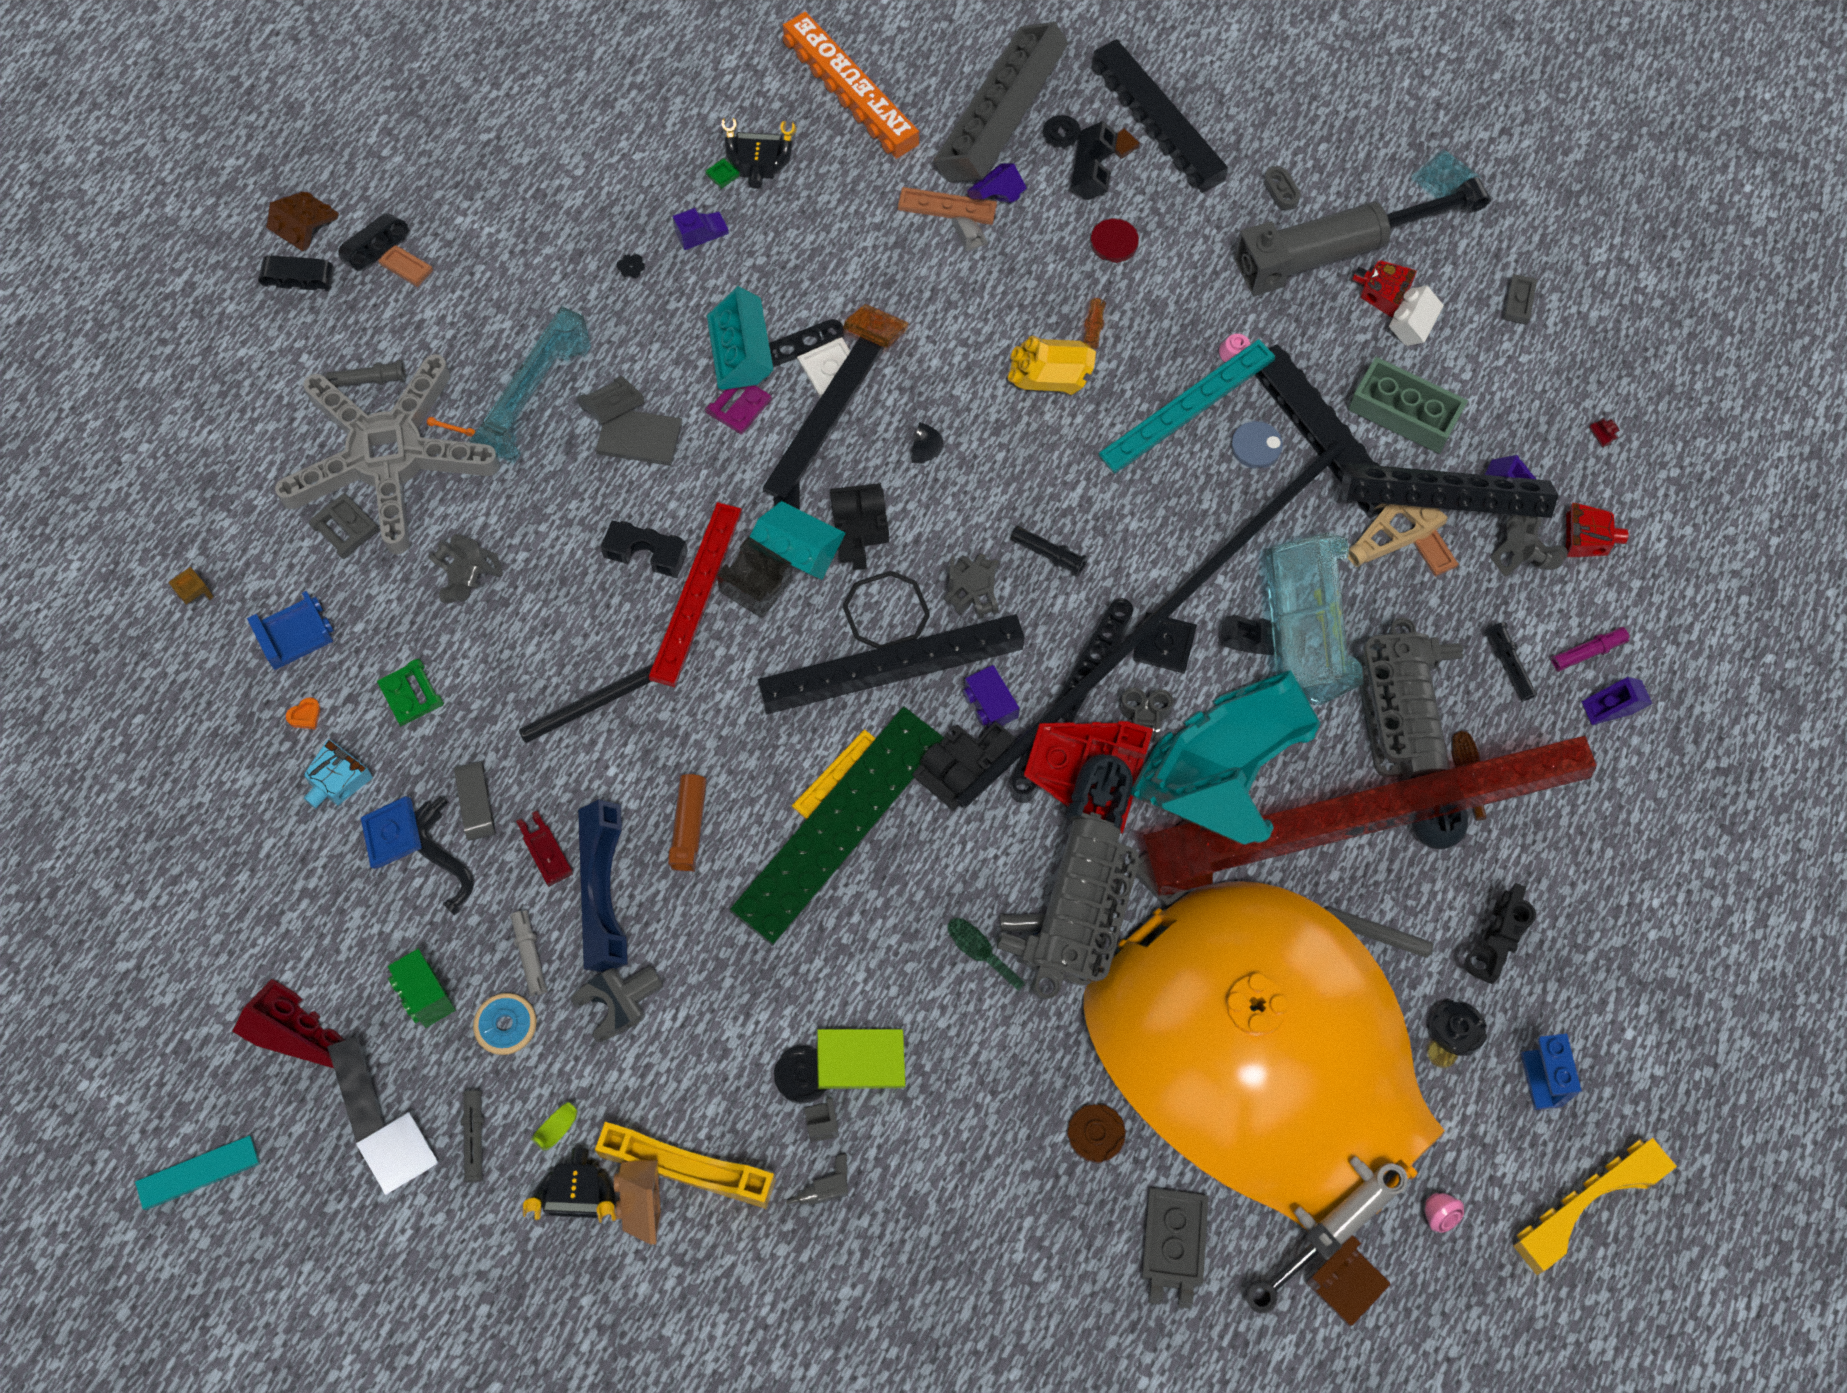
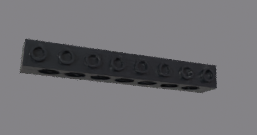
M1346 463L1341 485L1347 501L1552 518L1559 496L1550 480Z

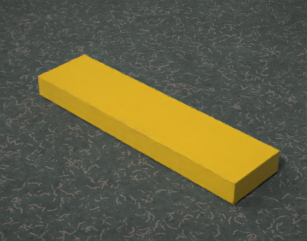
M864 729L797 799L792 808L807 820L876 738Z

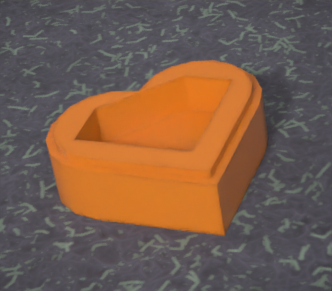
M308 697L303 699L298 706L291 707L286 713V720L289 725L295 728L316 729L320 715L318 701Z

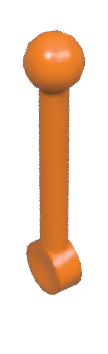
M429 417L426 421L428 426H439L474 438L477 434L472 428L464 429L436 421L434 417Z

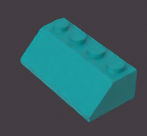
M737 286L707 315L717 385L721 390L758 385L773 371L761 298Z

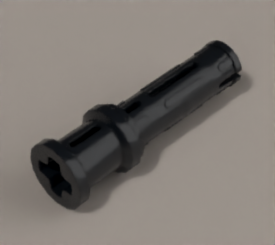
M1019 525L1012 531L1011 541L1019 543L1052 560L1054 566H1061L1073 572L1075 577H1079L1087 563L1088 556H1080L1070 551L1066 545L1058 546Z
M1501 622L1486 629L1484 634L1490 638L1495 648V656L1502 659L1521 701L1532 699L1537 696V692L1534 690L1526 670L1516 653L1518 645L1512 641L1507 631V623ZM1498 636H1501L1503 643H1501ZM1513 666L1516 667V669H1517V671H1518V673H1519V675H1520V677H1521V679H1522V681H1523V684H1521V682H1520V680H1519V678H1518V676H1517V674H1516V672H1515Z

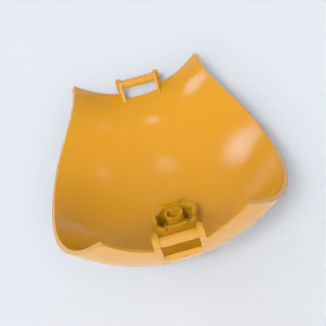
M1246 881L1223 882L1197 888L1174 903L1166 911L1160 908L1156 909L1153 912L1154 916L1127 940L1122 939L1117 944L1121 951L1112 959L1107 976L1103 980L1091 982L1086 986L1084 991V1013L1090 1038L1106 1071L1138 1114L1167 1143L1202 1171L1238 1193L1286 1215L1305 1230L1307 1229L1294 1214L1298 1207H1302L1305 1212H1308L1317 1223L1321 1222L1365 1182L1350 1164V1160L1353 1157H1358L1373 1173L1383 1164H1397L1405 1170L1408 1179H1414L1418 1173L1412 1167L1413 1163L1445 1131L1430 1112L1418 1087L1405 1020L1394 991L1382 969L1367 948L1347 926L1317 903L1297 893L1273 885ZM1159 925L1169 927L1148 947L1139 945ZM1256 1006L1260 1009V1011L1256 1010L1253 1012L1250 1009V1007ZM1396 1173L1385 1185L1389 1188L1396 1186L1399 1181L1398 1174Z

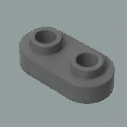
M1280 166L1269 168L1265 174L1264 184L1275 203L1284 210L1294 209L1299 203L1301 194L1289 172Z

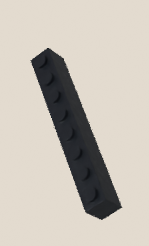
M1118 39L1094 51L1092 62L1094 72L1105 79L1109 90H1114L1117 93L1121 104L1124 107H1129L1133 112L1134 119L1146 127L1149 137L1155 138L1158 141L1162 152L1165 155H1170L1174 160L1176 168L1188 176L1189 183L1193 188H1198L1201 193H1204L1226 180L1228 166Z
M1278 344L1270 347L1269 350L1275 355V360L1256 373L1255 377L1319 456L1335 441L1340 442L1344 446V451L1328 465V468L1341 484L1346 463L1380 466L1370 458L1364 445L1358 443L1352 436L1349 427L1339 420L1333 407L1326 404L1319 390L1309 383L1305 373L1295 366L1289 353L1285 350L1283 351ZM1357 502L1369 519L1381 513L1386 506L1390 505Z

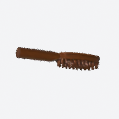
M1459 731L1454 734L1452 739V759L1459 775L1466 779L1476 821L1485 820L1487 816L1477 780L1480 773V759L1477 746L1471 734L1467 731Z

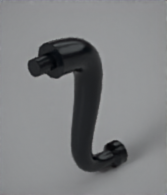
M439 796L431 805L425 801L415 813L422 849L417 851L423 857L455 875L460 880L461 889L453 899H447L443 903L455 916L459 912V906L471 895L474 881L470 870L462 862L437 845L429 835V830L442 818L438 812L448 804L443 797Z

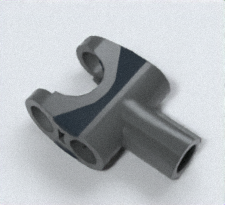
M651 966L625 981L617 969L612 968L593 978L573 995L571 1001L576 1008L582 1007L590 1001L604 1003L608 1006L606 1019L592 1033L596 1042H603L641 1022L645 1018V1014L638 1005V1002L663 988V985Z

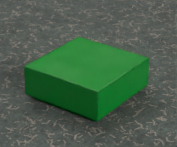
M725 158L705 170L706 175L720 189L739 177V172Z

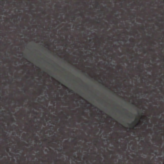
M1327 907L1326 909L1353 933L1428 958L1432 953L1433 943L1332 907Z

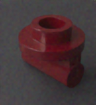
M1603 417L1598 422L1589 426V429L1602 448L1619 438L1617 432L1620 429L1612 419L1607 421Z

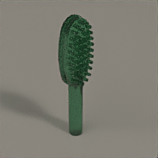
M954 918L949 922L948 933L962 952L976 961H986L1016 990L1020 991L1025 986L1026 982L992 953V946L988 939L976 927L961 918Z

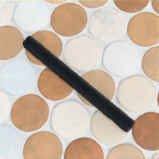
M654 663L520 728L519 734L522 740L528 743L652 682L649 680V674Z

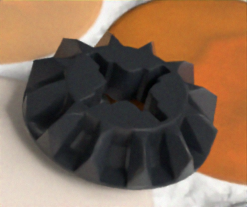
M1053 116L1043 126V136H1045L1047 143L1053 144L1054 148L1063 146L1065 149L1067 145L1074 146L1075 142L1080 139V125L1070 116ZM1060 126L1061 129H1063V131L1065 132L1064 137H1062L1060 133H1058Z

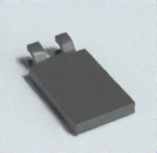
M1154 1188L1149 1189L1142 1280L1151 1281L1148 1303L1161 1305L1164 1287L1180 1289L1178 1307L1191 1309L1194 1298V1286H1203L1208 1195Z

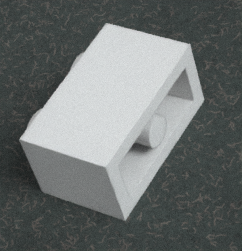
M1428 285L1411 288L1404 294V299L1395 311L1389 327L1401 342L1407 346L1424 343L1444 305Z

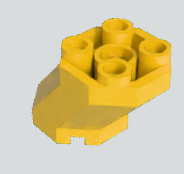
M1033 335L1024 341L1020 347L1016 346L1013 349L1010 357L1012 360L1011 369L1007 379L1024 390L1063 391L1073 395L1086 384L1087 381L1083 380L1085 374L1091 375L1094 370L1096 351L1082 341L1040 339Z

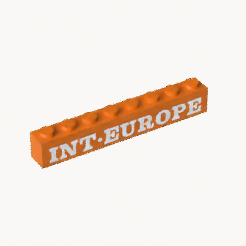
M806 11L783 24L782 39L787 48H793L796 51L798 59L810 66L812 74L824 81L826 89L838 96L840 104L852 111L855 120L858 123L862 122L867 127L869 135L881 142L882 148L887 154L891 153L897 159L919 145V130Z

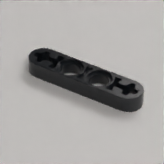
M831 319L770 342L769 347L773 368L797 359L798 356L841 337L843 338V324L838 320ZM833 328L834 331L837 330V334L833 335L831 332H829V329ZM819 332H822V336L824 335L823 340H821V335ZM807 337H814L817 341L813 345H807L803 340ZM788 345L793 347L794 351L790 354H784L780 349ZM774 349H776V353L778 356L777 358L775 357V353L773 354Z

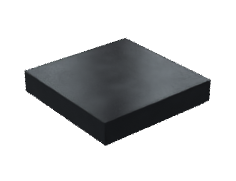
M1146 612V613H1145V617H1144V621H1145L1152 613ZM1168 617L1136 647L1133 661L1185 674L1197 624Z

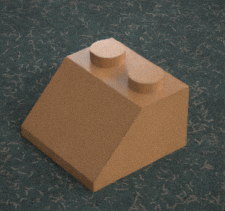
M657 1160L621 1162L619 1174H614V1191L620 1192V1201L616 1202L617 1219H622L624 1232L650 1245L656 1244L661 1218Z

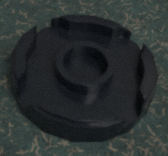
M1454 1000L1446 1001L1440 1004L1430 1017L1429 1027L1432 1037L1448 1053L1458 1056H1469L1477 1052L1487 1039L1485 1019L1477 1009L1462 1001L1460 1003L1453 1002Z
M806 1045L795 1046L785 1051L777 1061L774 1069L775 1085L779 1093L788 1101L798 1104L811 1103L821 1098L828 1090L818 1089L817 1050L813 1049V1047Z

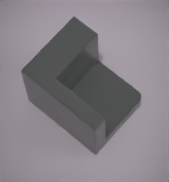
M832 1098L826 1099L827 1104L805 1108L810 1143L839 1137Z

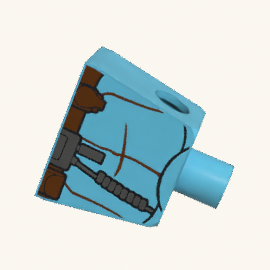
M328 739L305 772L304 777L313 788L303 799L315 809L326 797L338 806L369 782L373 776L367 767Z

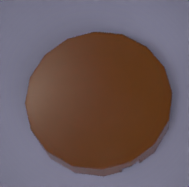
M1090 1104L1083 1106L1074 1113L1069 1122L1067 1136L1070 1147L1077 1156L1087 1162L1102 1163L1110 1161L1119 1154L1125 1143L1126 1131L1123 1119L1115 1110L1102 1104Z

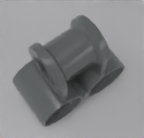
M1129 688L1123 693L1120 711L1123 716L1132 719V723L1152 728L1151 739L1158 743L1161 721L1167 719L1170 715L1173 696L1167 690L1159 689L1152 692L1150 698H1146L1145 693L1141 689ZM1135 701L1139 706L1132 707L1127 702ZM1162 703L1165 705L1166 708L1160 709L1157 708L1154 704Z

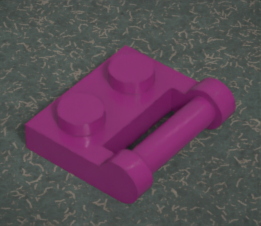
M755 385L725 389L714 403H709L705 408L706 413L742 435L772 400L770 394ZM739 388L744 390L726 413L721 411Z

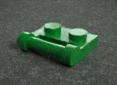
M414 659L407 666L377 680L400 727L444 705L441 696L436 695L424 672L425 667L420 659ZM414 675L427 699L421 705L406 679Z

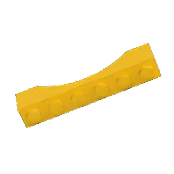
M608 1122L604 1123L595 1148L600 1158L620 1164L621 1162L657 1160L658 1176L764 1209L768 1207L776 1182L773 1173L743 1164L721 1161L695 1154Z
M1653 1138L1645 1143L1639 1139L1626 1149L1630 1155L1622 1160L1617 1156L1605 1166L1608 1172L1602 1177L1596 1173L1583 1183L1586 1187L1584 1191L1578 1194L1574 1190L1563 1198L1561 1202L1564 1206L1556 1212L1552 1207L1540 1216L1539 1219L1542 1223L1538 1227L1533 1229L1529 1225L1516 1235L1520 1241L1513 1245V1247L1536 1275L1547 1270L1567 1254L1569 1238L1574 1224L1583 1210L1600 1195L1620 1189H1647L1677 1167Z

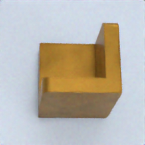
M191 567L168 582L177 596L186 605L202 593L209 600L214 598L205 583Z

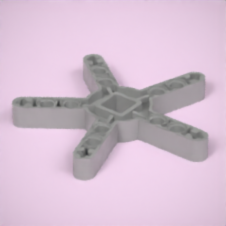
M434 354L428 356L423 361L391 412H377L367 415L324 376L320 374L308 376L303 383L304 389L310 401L348 435L345 450L277 482L275 491L284 507L296 509L360 479L364 483L376 487L381 536L388 551L392 554H402L410 546L403 483L413 478L420 469L492 476L498 472L500 463L495 449L487 444L421 438L418 428L450 379V372L445 359L441 355ZM397 442L398 454L374 457L373 446ZM397 515L395 518L389 519L391 516ZM393 532H397V533H398V535L396 536V539H395V536H394V533H393Z

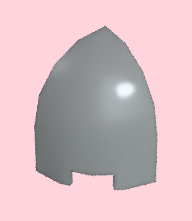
M962 216L952 218L951 222L965 251L988 244L982 229L975 221Z

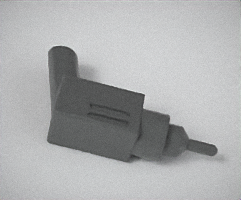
M847 1154L835 1158V1175L813 1181L814 1186L804 1188L805 1191L799 1193L797 1198L787 1200L786 1203L788 1205L796 1202L802 1205L808 1203L810 1206L848 1196Z

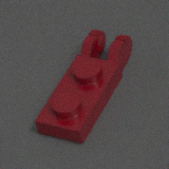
M536 810L532 813V818L535 824L538 825L539 830L530 834L522 818L517 820L516 823L524 836L523 840L547 886L550 887L573 875V872L548 825L545 826Z

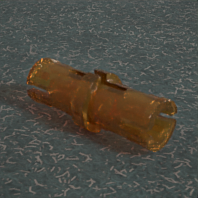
M1100 298L1090 300L1088 319H1085L1084 324L1086 332L1083 342L1089 343L1088 345L1093 349L1099 347L1100 332L1104 328L1103 314L1106 302Z

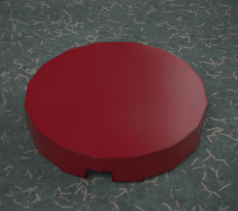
M1111 218L1103 220L1092 230L1090 245L1092 251L1102 260H1110L1113 263L1123 262L1133 257L1138 248L1139 235L1137 230L1131 223L1123 219Z

